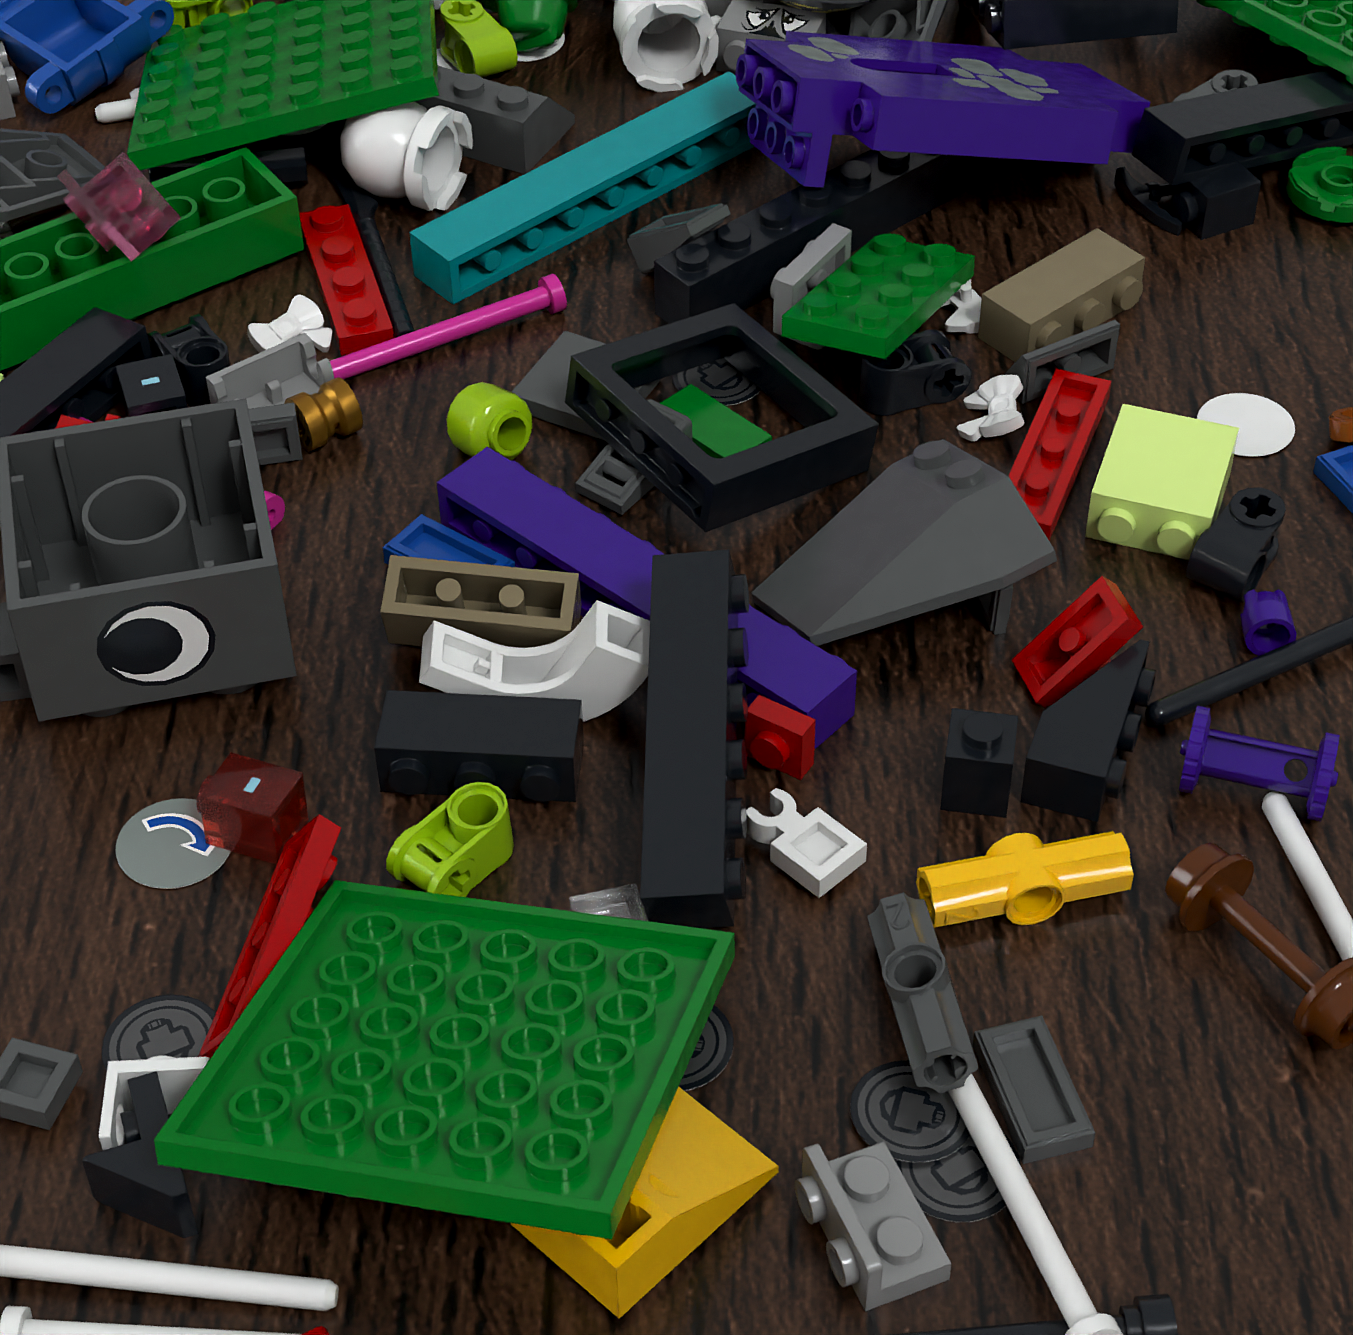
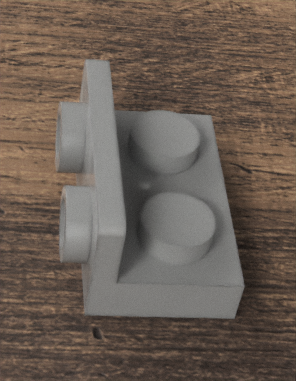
M884 1141L831 1161L827 1160L818 1143L803 1148L802 1178L795 1180L794 1183L799 1206L810 1224L820 1223L829 1240L826 1243V1251L831 1269L837 1281L842 1287L852 1285L865 1311L950 1279L951 1262Z

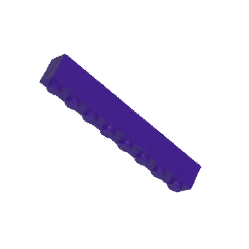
M489 447L477 453L437 482L442 525L515 561V567L579 573L582 603L581 616L584 617L596 600L650 621L652 555H664L650 542L639 539L614 524L604 514L596 513L568 496L561 488L548 484L525 470L518 462L507 459ZM750 605L748 613H738V628L746 629L749 660L747 667H738L737 683H745L748 707L758 695H761L816 719V749L854 716L857 670L850 667L840 657L827 653L799 636L792 628L779 624Z

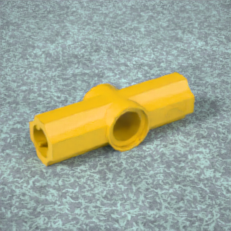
M1114 831L1048 844H1043L1034 834L1015 833L995 842L984 856L918 868L916 885L919 899H924L927 904L934 928L1006 914L1007 918L1014 924L1033 925L1054 916L1065 902L1131 890L1134 873L1131 867L1130 849L1122 833L1115 834Z

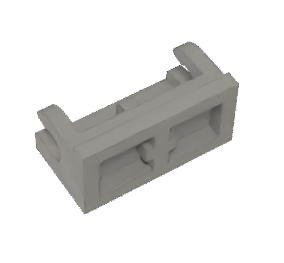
M303 333L206 376L210 403L246 398L248 409L284 404L287 398L301 392L309 395L318 394L320 385L334 379L333 369L328 358L317 362L313 340L306 333Z

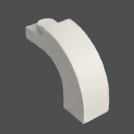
M596 600L577 627L565 637L543 646L518 648L499 645L434 620L423 635L419 683L446 693L582 700L583 722L621 704L647 678L650 621Z

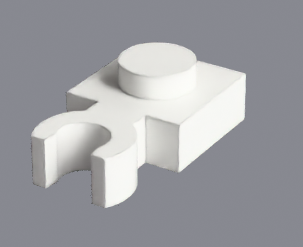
M775 788L770 792V811L776 816H763L753 807L746 810L747 833L749 836L760 843L770 844V861L818 898L866 862V842L819 807L803 817L796 812V803L793 797L783 790Z

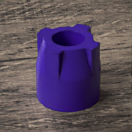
M1253 589L1244 595L1243 613L1240 614L1246 646L1252 653L1260 656L1296 640V630L1292 614L1283 591L1278 589L1275 592H1256Z

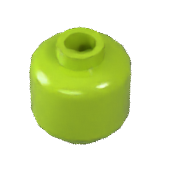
M484 382L469 385L459 392L450 405L446 419L447 433L453 445L472 457L486 447H489L507 459L513 460L522 453L529 442L533 428L532 414L523 399L515 393L495 384Z

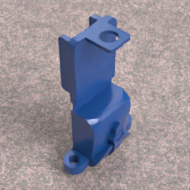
M0 0V41L3 42L6 53L14 64L26 75L30 76L25 86V96L28 102L44 113L53 114L63 109L69 103L71 106H75L99 87L106 88L124 74L125 68L149 52L151 44L169 31L173 24L174 11L172 6L165 0H135L128 6H124L116 0Z

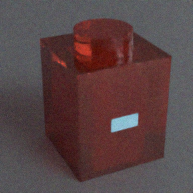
M230 752L214 776L210 775L203 781L198 792L197 810L202 815L206 844L277 864L285 843L299 832L308 821L303 773Z

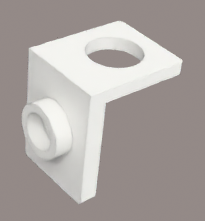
M160 1055L145 1060L108 1061L99 1129V1140L102 1150L127 1144L120 1113L134 1109L128 1079L157 1071L168 1114H172L210 1060L209 1057L175 1058Z

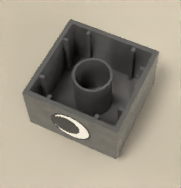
M246 398L0 437V527L7 612L38 722L79 714L105 717L120 713L132 705L203 692L235 694L246 691L260 682L297 676L278 563Z

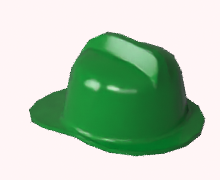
M476 0L483 8L498 13L500 25L507 28L511 33L516 49L519 52H530L557 42L564 32L567 14L574 11L578 6L577 0Z

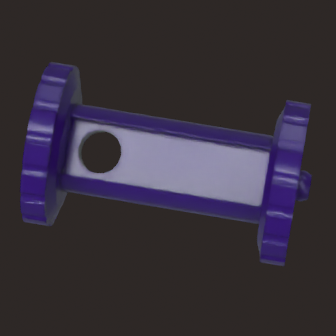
M1197 705L1189 740H1183L1180 754L1185 756L1179 791L1192 794L1198 784L1199 776L1202 775L1307 798V819L1322 820L1329 789L1336 786L1338 772L1334 771L1340 735L1326 732L1320 741L1318 751L1211 729L1210 708ZM1299 760L1305 764L1307 775L1303 780L1293 782L1285 776L1284 767L1289 761Z

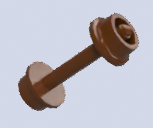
M1211 842L1202 844L1187 854L1172 871L1165 889L1168 898L1180 909L1179 919L1181 924L1187 930L1196 932L1206 929L1224 918L1307 993L1298 1006L1293 1020L1295 1029L1301 1035H1317L1333 1049L1338 1050L1352 1044L1353 957L1343 960L1328 972L1324 971L1242 896L1250 885L1254 873L1253 863L1247 856L1239 853L1230 855L1217 844Z

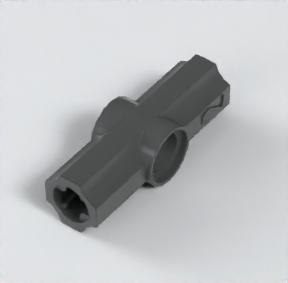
M904 892L880 899L877 909L868 915L867 918L882 967V977L900 1029L917 1087L935 1089L939 1094L963 1087L968 1076L978 1070V1064L927 904L924 899L908 897Z

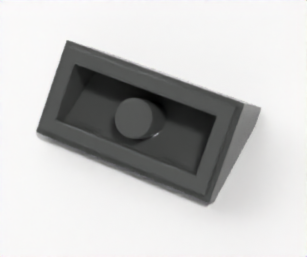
M1112 320L1022 355L1004 374L1017 375L1020 378L1023 390L1016 399L1023 404L1044 396L1056 368L1092 377L1113 369L1120 323Z

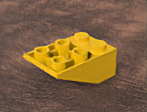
M678 1086L612 1239L577 1235L570 1232L511 1223V1225L620 1319L779 1172V1166Z

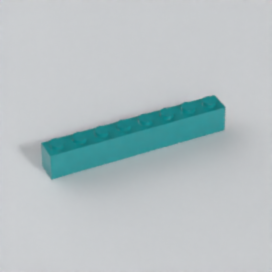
M729 71L409 232L414 276L454 305L755 147L750 143L747 132V120L750 110L755 108L756 104L738 91L739 86L736 82V76Z

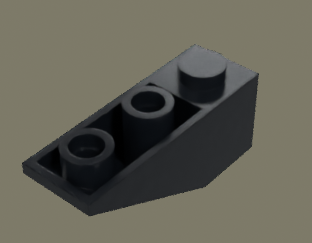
M1140 639L1042 712L1026 757L1021 803L1098 822L1106 796L1114 799L1119 798L1127 768V760L1119 759L1121 750L1131 753L1134 751L1142 721V714L1134 713L1136 705L1147 708L1156 678V670L1145 668L1149 641Z

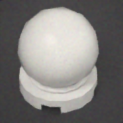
M616 0L614 3L613 30L620 44L619 50L627 70L636 77L637 83L642 87L656 92L683 90L684 83L694 80L701 72H703L704 76L710 72L718 56L719 37L705 0Z
M410 102L347 118L340 136L342 164L357 186L378 197L401 199L407 196L411 205L420 209L433 211L436 208L445 211L457 199L466 181L467 174L458 172L462 161L463 147L472 149L473 146L471 124L465 113L441 105L427 110L416 102Z

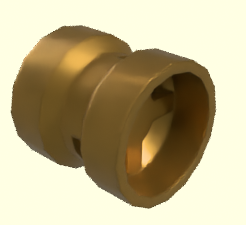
M340 377L320 385L318 394L309 395L301 392L287 398L284 403L295 404L300 443L302 448L308 452L327 444L329 437L334 435V433L344 437L362 429L363 426L362 413L355 394L345 380Z

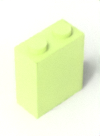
M1122 404L1091 492L1085 537L1189 560L1202 533L1206 529L1211 528L1217 520L1231 473L1239 428Z

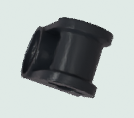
M200 314L191 316L188 319V324L163 334L157 331L148 333L153 358L168 354L173 355L188 406L194 407L211 404L206 376L231 366L226 343L211 330L203 316Z
M936 329L925 330L910 335L886 359L862 354L857 400L865 411L881 416L895 415L904 410L935 403H947L955 400L967 389L971 381V370L962 359L953 357L950 353V342L943 332Z
M1260 487L1246 488L1238 491L1211 528L1206 529L1198 539L1188 561L1186 577L1236 600L1245 602L1244 595L1248 591L1256 589L1262 575L1272 561L1275 560L1278 553L1279 544L1275 532L1282 524L1286 511L1285 503L1281 497L1271 490Z

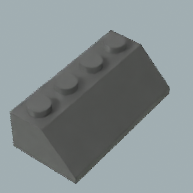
M438 64L439 95L414 101L424 106L427 110L441 105L467 115L472 129L473 146L472 149L463 147L462 156L522 174L528 173L575 124V115L549 97L526 91L522 87L508 86L483 79L476 74H466L444 68Z

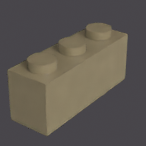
M1096 228L982 293L978 338L1016 362L1026 353L1097 327L1120 312L1132 308L1139 302L1143 291L1142 278L1145 257Z
M390 555L380 611L388 642L392 644L422 646L423 635L435 620L490 642L508 647L528 648L553 643L568 635L579 624L582 607L579 573Z

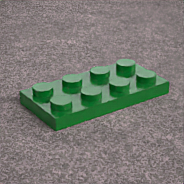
M887 233L877 235L782 315V336L886 359L960 289L961 285L968 282L974 276L975 255L956 252V249L948 244L937 243L925 246L906 242L905 237L898 234Z

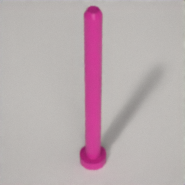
M555 274L539 278L538 288L331 360L329 362L333 369L334 379L340 377L345 380L544 308L550 314L561 312L567 308L566 295L560 280Z

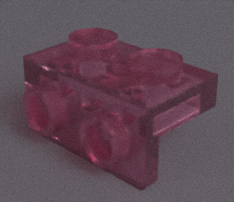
M124 152L83 187L66 169L57 176L70 191L63 198V201L86 224L85 227L106 251H109L116 245L130 261H133L153 242L162 238L167 230L181 219L178 213Z

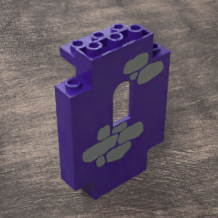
M786 31L785 41L746 39L744 54L739 56L735 71L736 82L739 86L738 91L756 104L755 108L750 110L747 120V132L750 143L805 187H824L833 134L854 136L875 151L1108 164L1110 152L1132 153L1144 108L1150 107V101L1083 64L1027 60L1010 49L1004 50L1002 47Z

